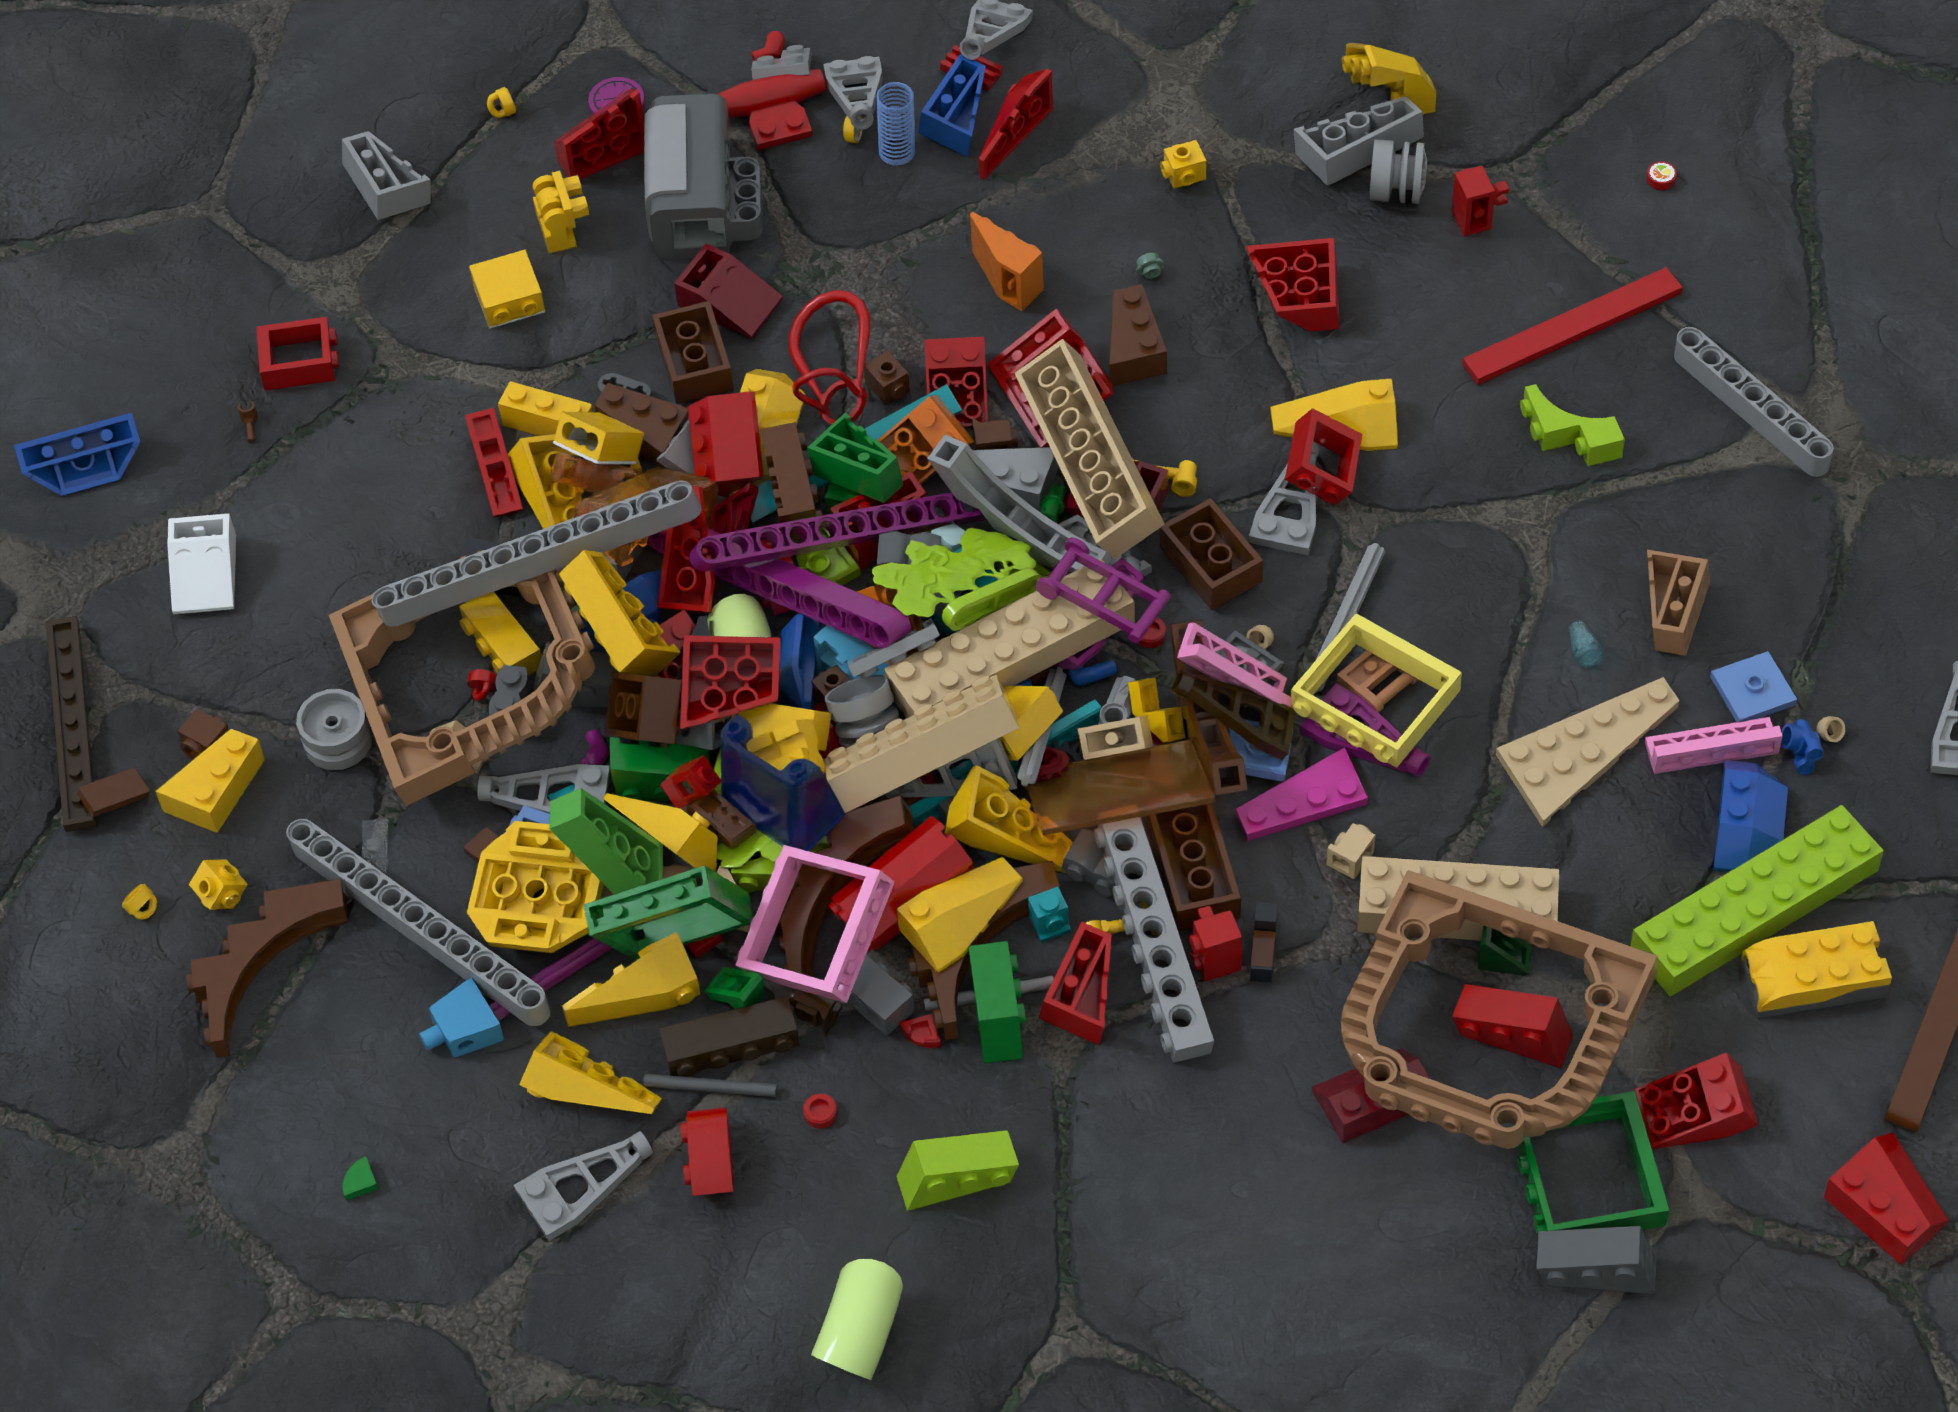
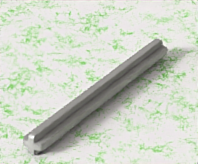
M1373 543L1367 547L1317 658L1356 613L1358 614L1385 554V549L1380 547L1379 544ZM1327 679L1314 694H1317L1318 692H1321L1327 682Z
M1059 666L1057 669L1051 668L1048 671L1044 685L1055 693L1058 703L1067 676ZM1052 724L1023 755L1017 776L1023 786L1036 782Z

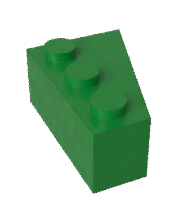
M610 737V770L615 793L617 796L641 801H669V797L660 784L678 766L703 755L711 765L709 749L677 743H669L668 748L649 746V741L639 740L638 745L622 744L619 738ZM687 780L681 782L685 788L691 787Z

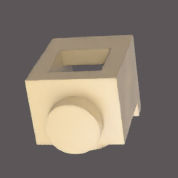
M1353 823L1346 833L1342 831L1339 834L1334 845L1330 843L1328 846L1326 865L1355 879L1361 871L1362 856L1371 857L1374 853L1375 834L1367 827Z

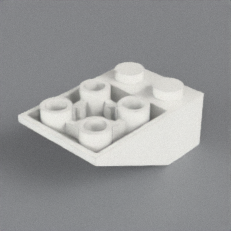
M230 514L168 519L167 544L172 613L184 614L234 609L236 533Z

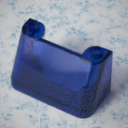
M736 714L721 731V795L753 822L758 831L782 847L786 845L805 851L810 850L846 815L821 768L805 758L796 759L780 771L750 752L746 744L749 740L753 739V728L748 720Z

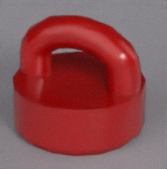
M475 669L469 672L467 686L473 689L472 696L475 701H482L489 692L497 691V674L484 669Z

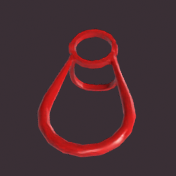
M833 290L820 294L808 302L795 317L789 333V354L795 367L802 375L794 382L792 392L797 399L816 408L820 416L831 425L836 420L830 418L828 405L837 391L849 387L850 391L858 397L856 407L849 415L852 422H855L863 413L866 398L868 397L866 390L861 385L870 337V314L862 299L852 292ZM833 302L848 303L855 309L858 315L857 378L851 380L845 373L836 368H820L810 371L800 350V337L806 322L814 312L826 304ZM835 376L841 380L835 382L822 394L814 378ZM807 382L820 402L799 391L800 386Z

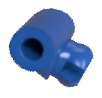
M1108 660L1086 668L1081 666L1078 669H1070L1068 675L1074 685L1082 687L1116 675L1117 666L1113 660Z

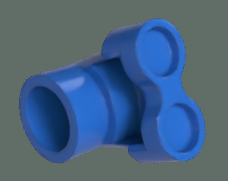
M1804 719L1796 720L1794 725L1786 724L1781 731L1783 736L1781 747L1793 750L1795 756L1794 764L1798 774L1808 775L1814 771V762L1821 759L1824 755L1819 734L1816 731H1812L1809 722Z

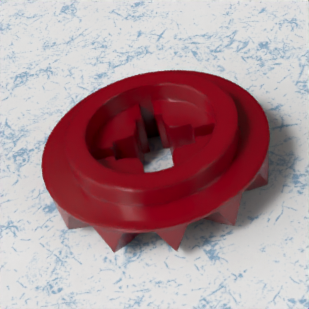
M1046 747L1036 782L1042 779L1050 781L1052 777H1061L1062 773L1069 770L1068 755L1062 750ZM1023 756L1018 761V769H1020Z

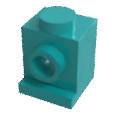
M1059 887L1028 897L1029 919L1041 943L1071 932L1068 906Z

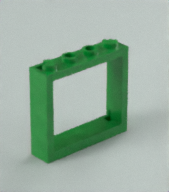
M706 866L583 904L589 935L634 960L641 958L638 952L646 946L675 932L678 933L684 946L750 925L754 917L749 892ZM702 876L703 883L697 887L695 878ZM644 931L645 938L637 940L636 933Z
M1635 1091L1596 1097L1583 1115H1580L1571 1124L1563 1128L1621 1118L1647 1208L1553 1224L1530 1137H1524L1522 1143L1518 1145L1520 1155L1517 1156L1520 1174H1526L1529 1184L1525 1187L1529 1205H1535L1537 1215H1534L1537 1235L1539 1231L1641 1226L1642 1230L1667 1225L1670 1210Z

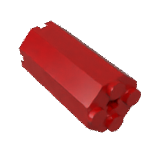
M930 816L869 866L870 868L882 871L895 883L867 953L871 950L874 952L878 951L901 932L898 925L897 908L921 892L975 869L971 858L952 834L950 836L947 833L943 834L941 831L945 829V826L933 816ZM854 878L831 897L833 902L828 905L839 921L842 920L845 925L848 922L864 882L862 879Z

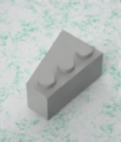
M1050 447L973 450L978 458L1005 485L1041 512V501L1048 495L1058 471V463Z

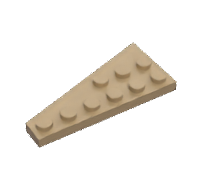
M1662 677L1496 748V756L1541 826L1544 827L1558 810H1563L1571 803V799L1581 790H1586L1612 767L1627 749L1631 750L1638 744L1639 739L1649 730L1655 729L1678 708L1680 700L1665 678Z

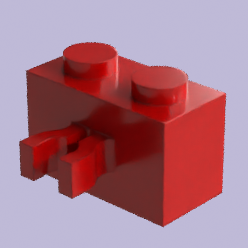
M1483 166L1467 168L1454 173L1451 211L1464 237L1492 229L1494 205L1508 204L1505 194L1509 193V188L1506 182L1501 181L1492 185Z
M1210 905L1198 909L1200 918L1197 921H1193V935L1189 936L1193 952L1189 953V957L1194 971L1200 970L1204 982L1240 971L1242 966V935L1231 910L1214 915Z

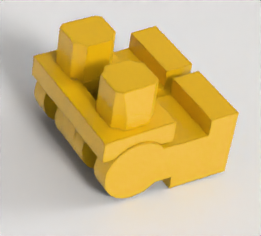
M559 170L552 172V175H544L537 178L532 185L536 197H533V202L548 253L577 247L572 228H576L575 219L589 215L585 196L569 199V197L583 194L578 175L562 178Z
M812 719L791 721L773 729V732H766L745 742L749 754H754L758 767L754 768L753 778L757 789L762 791L764 799L774 797L824 774L825 764L818 752L817 746L820 744Z

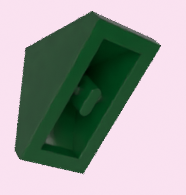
M1483 925L1478 970L1522 976L1528 975L1533 946L1519 937L1511 938L1501 933V931Z

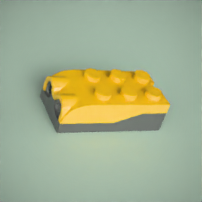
M1874 921L1778 936L1762 940L1743 950L1740 965L1757 1019L1887 998L1892 976L1886 958L1880 959L1877 952L1880 939Z

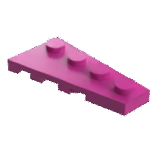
M1344 747L1236 808V817L1246 840L1249 841L1367 805L1368 797Z

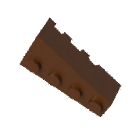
M796 422L760 429L779 522L785 523L822 516L821 509L815 510L814 502L819 501L816 484H809L808 477L813 476L810 458L804 459L802 451L808 450L804 432L798 433ZM790 532L791 540L801 544L800 537L796 533Z

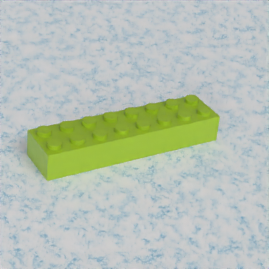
M1840 805L1633 929L1631 947L1658 956L1655 980L1671 997L1741 955L1743 950L1751 945L1769 938L1878 872L1884 850L1847 809Z

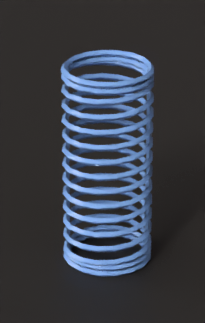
M890 82L883 85L877 92L879 156L887 164L903 165L912 160L915 155L914 92L911 87L904 83ZM889 87H901V88H904V89L906 90V91H904V90H901V89H889V90H886V91L882 92L883 90H885L886 88H889ZM890 91H900L905 93L906 95L900 93H890L887 95L884 94ZM891 95H899V96H902V97L906 98V99H902V98H899V97H891V98H888V99L883 100L884 98H886V97H888V96H891ZM889 100H901L906 102L907 104L902 102H889L886 104L884 103ZM890 104H900V105H904L903 107H901V106H890V107H887V105H890ZM890 140H892V141L904 140V141L898 142V143L888 142V141H890ZM908 142L907 144L900 147H891L885 144L887 143L891 145H901L903 143ZM908 146L906 149L901 150V151H890V150L886 149V148H890V149H902V148ZM907 151L906 153H904V154H902V155H895V156L886 153V152H889V153H902V152ZM905 155H908V156L905 157V158L897 159V160L889 159V158L886 157V156H889V157L897 158V157H903V156H905Z

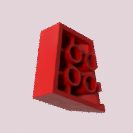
M626 90L554 141L557 161L568 177L578 175L579 180L644 153L645 121L639 90Z
M1334 238L1246 246V250L1277 316L1310 332L1340 329L1338 260Z
M684 635L680 730L777 702L781 674L780 637Z
M1893 1132L1874 1137L1828 1180L1824 1198L1900 1265H1903L1948 1223V1218Z

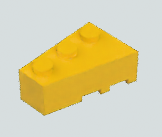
M230 729L155 791L163 812L218 833L265 761L259 740Z

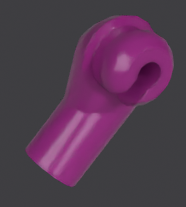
M593 729L585 735L590 749L586 752V757L581 759V764L603 765L609 757V749L600 731Z

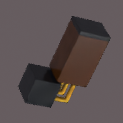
M1256 902L1250 981L1272 982L1278 904Z

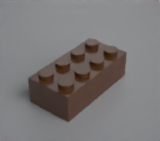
M1209 791L1146 803V826L1177 930L1192 929L1193 921H1197L1200 918L1198 909L1209 905L1214 915L1231 910L1234 919L1241 918V896Z

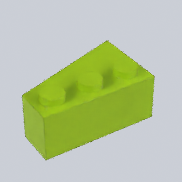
M1008 1130L913 1141L896 1177L906 1209L909 1211L1010 1183L1019 1163Z

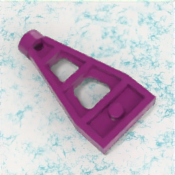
M1337 683L1322 699L1325 703L1350 717H1360L1371 729L1394 742H1397L1402 736L1397 729L1359 695ZM1308 717L1300 725L1301 734L1326 748L1339 751L1345 747L1348 755L1405 773L1409 772L1416 777H1420L1425 772L1431 759L1429 754L1414 746L1396 768L1387 762L1379 761L1373 754L1363 748L1354 747L1347 739L1335 732L1326 731L1319 723Z

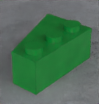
M846 412L807 447L813 474L816 477L883 503L903 486L897 456L877 439L872 440L862 426L857 427L851 421V417Z
M1008 941L969 946L983 1062L985 1064L1023 1059L1020 1024L1026 1023L1024 1003L1017 1004L1016 1000L1017 998H1022L1020 978L1013 979V974L1018 973L1016 953H1009Z

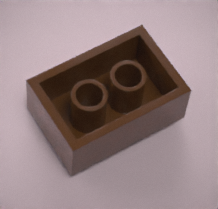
M710 301L652 315L656 340L676 404L734 390L730 363Z
M1211 498L1169 520L1160 527V549L1211 610L1263 582V559Z
M612 671L605 734L635 740L674 744L675 737H677L680 730V722L677 716L679 705H681L682 680Z

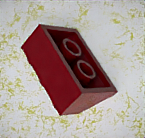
M1401 1048L1396 1050L1406 1061L1409 1072L1430 1079L1418 1058ZM1356 1068L1312 1087L1313 1094L1342 1144L1409 1115L1397 1109L1388 1110L1378 1102L1370 1099L1365 1091L1364 1076ZM1379 1077V1078H1377V1079H1375V1080H1376V1081H1385L1387 1078H1385V1077Z

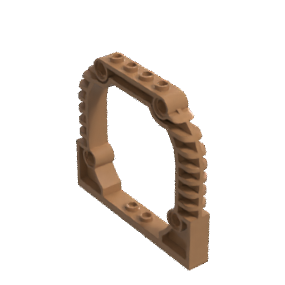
M559 568L508 586L517 587L527 602L540 604L554 636V640L549 645L546 653L547 663L551 670L549 675L537 690L521 701L455 732L450 727H439L433 730L427 737H417L403 733L392 736L387 723L392 718L385 704H380L379 701L384 699L377 683H372L368 673V669L379 665L384 653L393 641H401L411 636L416 627L415 623L427 616L399 626H387L371 602L373 594L329 614L393 787L405 806L474 774L473 764L481 760L485 763L490 760V756L498 752L503 754L512 745L518 744L520 746L525 743V739L533 735L535 737L542 735L541 731L550 725L554 727L558 724L557 719L565 711L568 713L572 708L571 702L577 690L581 692L582 681L591 677L595 671V662L590 653V650L595 649L587 631L582 633L580 630L585 627V624L578 610L573 612L571 609L576 606L573 597L562 588L565 583L559 575L561 572Z
M1407 870L1376 932L1377 940L1346 999L1341 1017L1342 1039L1353 1065L1364 1076L1366 1094L1382 1107L1388 1110L1397 1109L1406 1112L1422 1122L1430 1121L1436 1123L1451 1133L1460 1132L1469 1135L1484 1145L1493 1144L1501 1148H1515L1522 1143L1524 1137L1541 1136L1546 1131L1563 1128L1588 1110L1599 1094L1624 1037L1628 1038L1657 975L1658 956ZM1465 919L1501 931V933L1508 937H1519L1530 941L1537 947L1550 948L1584 960V973L1591 984L1585 992V1016L1589 1024L1567 1071L1553 1088L1536 1098L1529 1099L1518 1094L1503 1093L1486 1100L1409 1072L1406 1061L1399 1053L1379 1045L1375 1034L1379 1018L1408 962H1417L1427 958L1432 948L1431 941L1449 932L1460 930ZM1414 937L1420 938V939L1414 940V941H1413V940H1409L1410 938H1414ZM1598 1003H1606V1004H1608V1005H1606V1006H1597L1596 1004H1598ZM1379 1077H1385V1078H1387L1385 1081H1376V1080H1375V1079H1377V1078H1379ZM1504 1123L1514 1124V1126L1509 1128L1503 1127L1501 1125Z

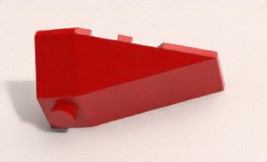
M1048 68L1025 75L1017 84H1013L1009 89L979 157L981 179L985 180L1053 110L1052 71Z
M692 486L701 505V512L695 519L667 529L657 608L675 612L685 610L687 613L704 615L711 613L715 578L713 570L699 571L690 562L691 550L702 538L709 536L702 487ZM701 548L702 555L706 559L712 560L711 552L706 548Z

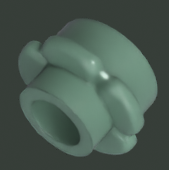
M1146 253L1140 256L1136 262L1138 266L1136 268L1137 274L1146 279L1158 277L1164 268V261L1159 258L1157 253Z

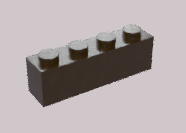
M788 996L659 1028L671 1076L687 1077L697 1071L709 1068L719 1069L729 1063L740 1060L750 1061L764 1054L786 1052L793 1047L800 1046L797 1026Z

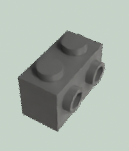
M865 956L847 1003L886 1036L915 1011L914 993L911 988L902 981L897 982L884 964L881 962L875 963L868 956Z

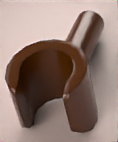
M251 401L252 407L247 410L242 409L241 403L237 406L241 422L245 423L249 443L255 442L253 425L258 419L256 406L253 401Z

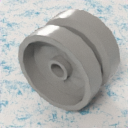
M342 689L323 690L313 694L304 701L297 712L296 725L308 759L317 767L326 770H343L352 767L365 758L371 748L372 732L361 700L351 692Z

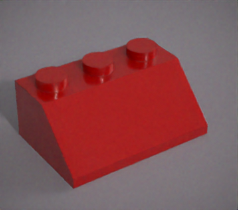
M755 392L707 396L688 406L696 486L702 487L703 493L725 497L740 490L748 483L752 484L764 478Z

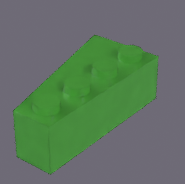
M582 788L550 801L549 829L613 894L663 879V844Z

